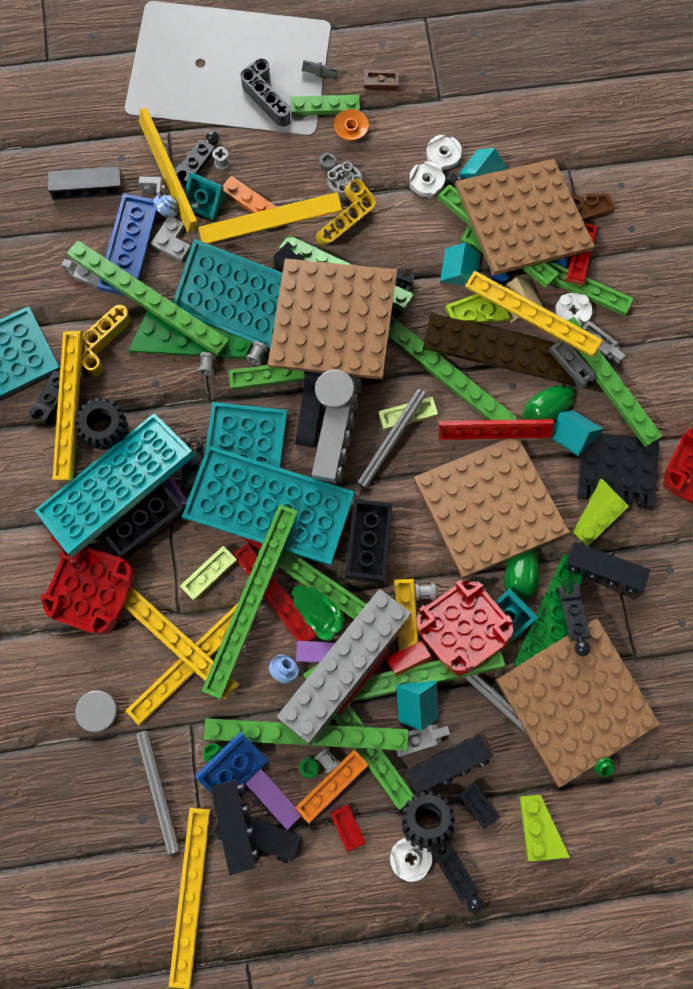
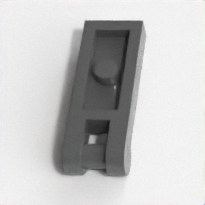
M560 340L548 350L572 377L579 389H584L588 382H593L597 378L595 372L572 346ZM581 371L585 374L584 377L580 375Z

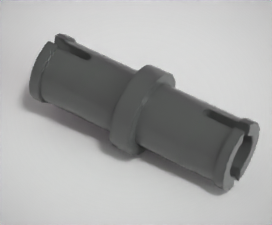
M303 60L301 71L317 74L316 76L318 77L321 75L335 79L337 67L323 65L322 62L315 63Z

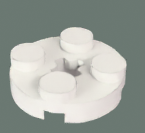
M439 135L430 140L426 157L428 162L439 165L443 171L451 169L459 163L462 148L455 138ZM441 150L447 151V155H442Z
M433 162L415 165L410 173V189L420 196L435 197L442 190L445 182V175L442 173L441 167ZM430 177V182H425L422 178Z
M568 293L560 297L555 306L554 313L565 320L575 317L583 327L592 315V306L586 295ZM575 308L577 310L576 314L574 315L569 309Z
M402 838L392 847L390 854L391 867L400 878L409 882L418 881L425 877L431 867V852H427L426 848L420 851L418 850L419 846L416 845L414 848L411 846V841L407 842L405 838ZM408 853H411L413 856L416 855L417 859L414 860L413 865H410L409 862H405V858L408 857Z

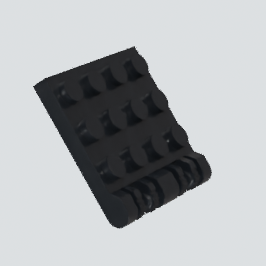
M601 433L581 454L577 499L585 500L587 496L589 501L595 488L598 486L599 480L603 479L623 501L624 494L626 493L625 503L629 507L632 505L634 494L638 495L637 508L642 509L644 506L645 510L653 511L656 503L655 490L659 441H655L645 447L639 438Z

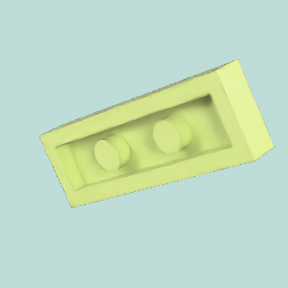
M433 397L423 399L408 424L437 417L438 413ZM408 403L378 412L383 431L394 427Z
M222 546L180 587L195 601L237 559Z

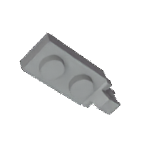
M64 259L62 266L64 270L69 271L70 276L75 280L97 288L99 277L76 262Z
M590 321L582 327L585 331L603 340L599 347V351L603 356L617 364L623 360L625 354L619 350L618 342Z
M436 724L429 725L422 731L418 729L409 731L407 751L397 750L398 757L438 745L437 743L442 742L440 737L450 734L448 726L437 729Z

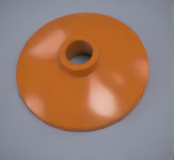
M347 109L340 112L334 120L336 134L347 141L361 139L366 135L369 128V122L365 114L355 109Z

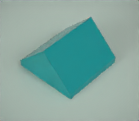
M495 148L477 149L458 176L462 179H468L503 171L507 167Z
M189 172L184 193L192 211L214 220L225 201L223 186Z
M466 242L445 248L440 282L465 286L473 272H478L481 254Z
M574 410L560 412L554 424L551 439L579 457L603 432V428Z
M510 588L495 602L506 616L509 615L512 620L513 638L511 641L538 618Z
M436 681L396 685L399 723L422 731L439 718Z

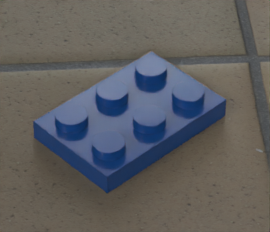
M240 732L195 777L211 793L210 786L239 779L240 783L243 782L245 785L269 760Z

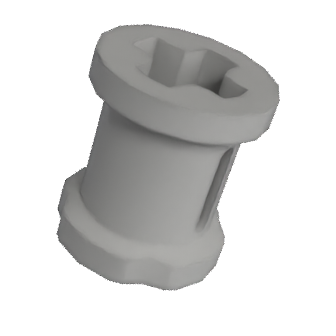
M217 147L212 153L215 159L214 165L218 170L223 171L230 166L229 155L224 147Z
M254 341L253 348L250 354L246 356V360L254 365H261V359L264 353L268 351V347L264 343Z
M209 352L200 353L201 363L197 372L205 376L214 375L213 364L216 360V355Z
M435 583L425 586L414 585L416 602L420 599L436 600Z
M329 746L314 757L315 760L320 761L327 774L341 763L329 751Z

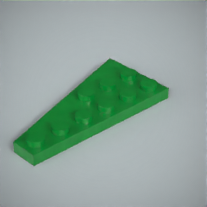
M147 310L128 350L129 353L135 354L142 352L146 354L160 353L194 357V355L200 356L202 352L212 353L149 310ZM206 324L229 339L227 346L216 357L246 359L252 347V341Z
M567 554L561 557L536 613L538 618L531 624L513 666H518L568 635L557 589L559 586H563L565 592L571 594L574 584H578L581 591L582 576L569 573L567 569L563 568Z

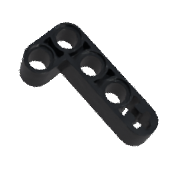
M259 58L241 71L242 88L277 125L281 127L287 126L291 121L290 107L266 83L270 79L269 62L264 58Z
M305 371L304 392L295 445L310 448L315 446L322 405L316 397L315 384L323 373Z

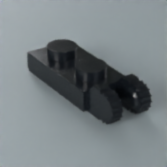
M185 438V444L189 448H191V439ZM197 438V452H194L195 456L182 466L181 490H192L203 460L202 438Z

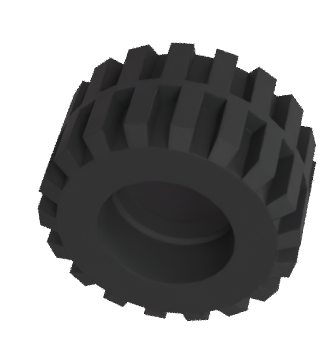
M95 398V402H92V400L87 401L88 405L85 406L83 404L81 406L83 410H78L77 412L79 418L75 419L77 431L84 441L95 449L97 447L100 450H105V447L108 449L112 448V445L117 444L119 440L124 438L123 433L127 434L126 426H128V422L124 413L112 400L109 402L106 398H103L102 401L100 398ZM101 417L111 418V424L106 430L101 432L93 431V424L97 419Z
M420 792L419 797L416 794L412 796V801L408 800L406 807L403 808V834L405 833L407 842L411 841V846L414 848L416 845L419 846L418 850L423 851V848H426L427 852H432V848L438 851L441 849V845L445 847L448 844V840L452 838L455 814H453L452 805L448 806L449 801L446 798L442 800V795L437 794V796H433V792L425 795V792ZM423 814H432L439 819L441 824L433 830H426L417 824L416 819Z

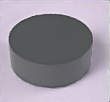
M332 153L321 155L319 159L320 168L329 172L337 165L336 156Z

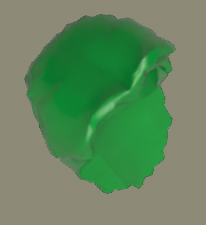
M555 385L534 395L522 411L523 419H553L555 421L560 412H566L573 406L574 388Z
M536 549L507 560L504 576L505 591L510 588L520 599L527 600L534 594L539 584V559Z
M302 585L294 587V591H292L294 606L320 639L330 641L344 627L345 619L342 612L334 602L315 587H304Z

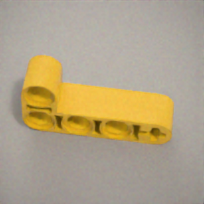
M360 179L352 180L345 187V195L352 205L318 231L316 234L318 244L322 246L330 244L375 207L376 200ZM351 186H355L358 193H355ZM363 200L368 202V208L363 205ZM349 211H353L355 213V218H352L349 215ZM336 221L342 224V229L337 228ZM331 231L332 234L325 239L323 237L324 234Z
M114 306L83 334L82 351L84 353L82 354L81 367L89 375L96 377L102 374L104 368L96 355L131 323L130 314L125 306ZM111 326L109 330H104L106 327ZM93 339H98L95 343H91ZM97 363L95 367L90 368L91 364Z

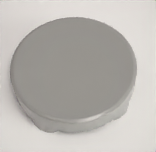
M346 161L343 164L336 165L328 172L327 185L331 193L338 192L340 198H347L345 187L354 179L362 181V175L351 162ZM351 186L352 190L355 193H358L357 188L355 186Z
M326 371L316 381V397L327 408H345L354 395L353 381L343 371Z
M88 692L77 703L75 710L77 722L87 731L102 732L114 723L117 717L118 706L114 698L106 692Z

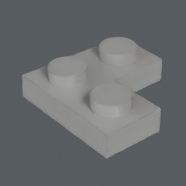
M168 216L150 243L152 248L183 263L191 250V245L178 239L185 228L183 222Z

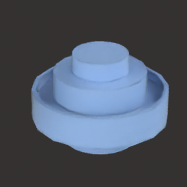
M158 194L154 198V202L157 205L156 209L160 214L171 218L178 214L177 201L174 197Z
M277 655L270 662L269 671L274 679L288 684L298 675V666L290 657Z

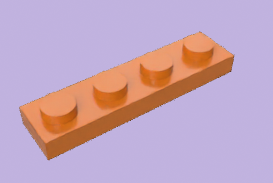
M232 176L223 185L224 194L251 213L276 208L275 205Z
M354 749L295 809L309 824L369 764Z

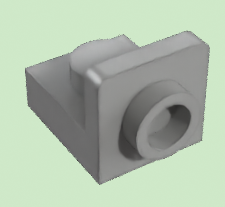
M139 177V184L143 193L166 195V185H163L161 177Z

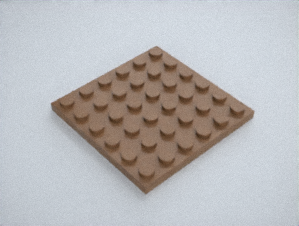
M554 159L456 181L455 187L493 275L593 251L595 247Z
M285 259L268 366L270 368L317 373L340 370L349 376L383 380L397 269Z
M505 439L414 476V481L462 579L569 534L568 528L519 439Z
M593 619L587 623L591 635L590 639H584L591 647V651L587 656L582 657L576 654L574 646L577 641L570 642L567 635L495 679L559 788L595 766L599 760L609 757L659 725L654 713L598 619Z

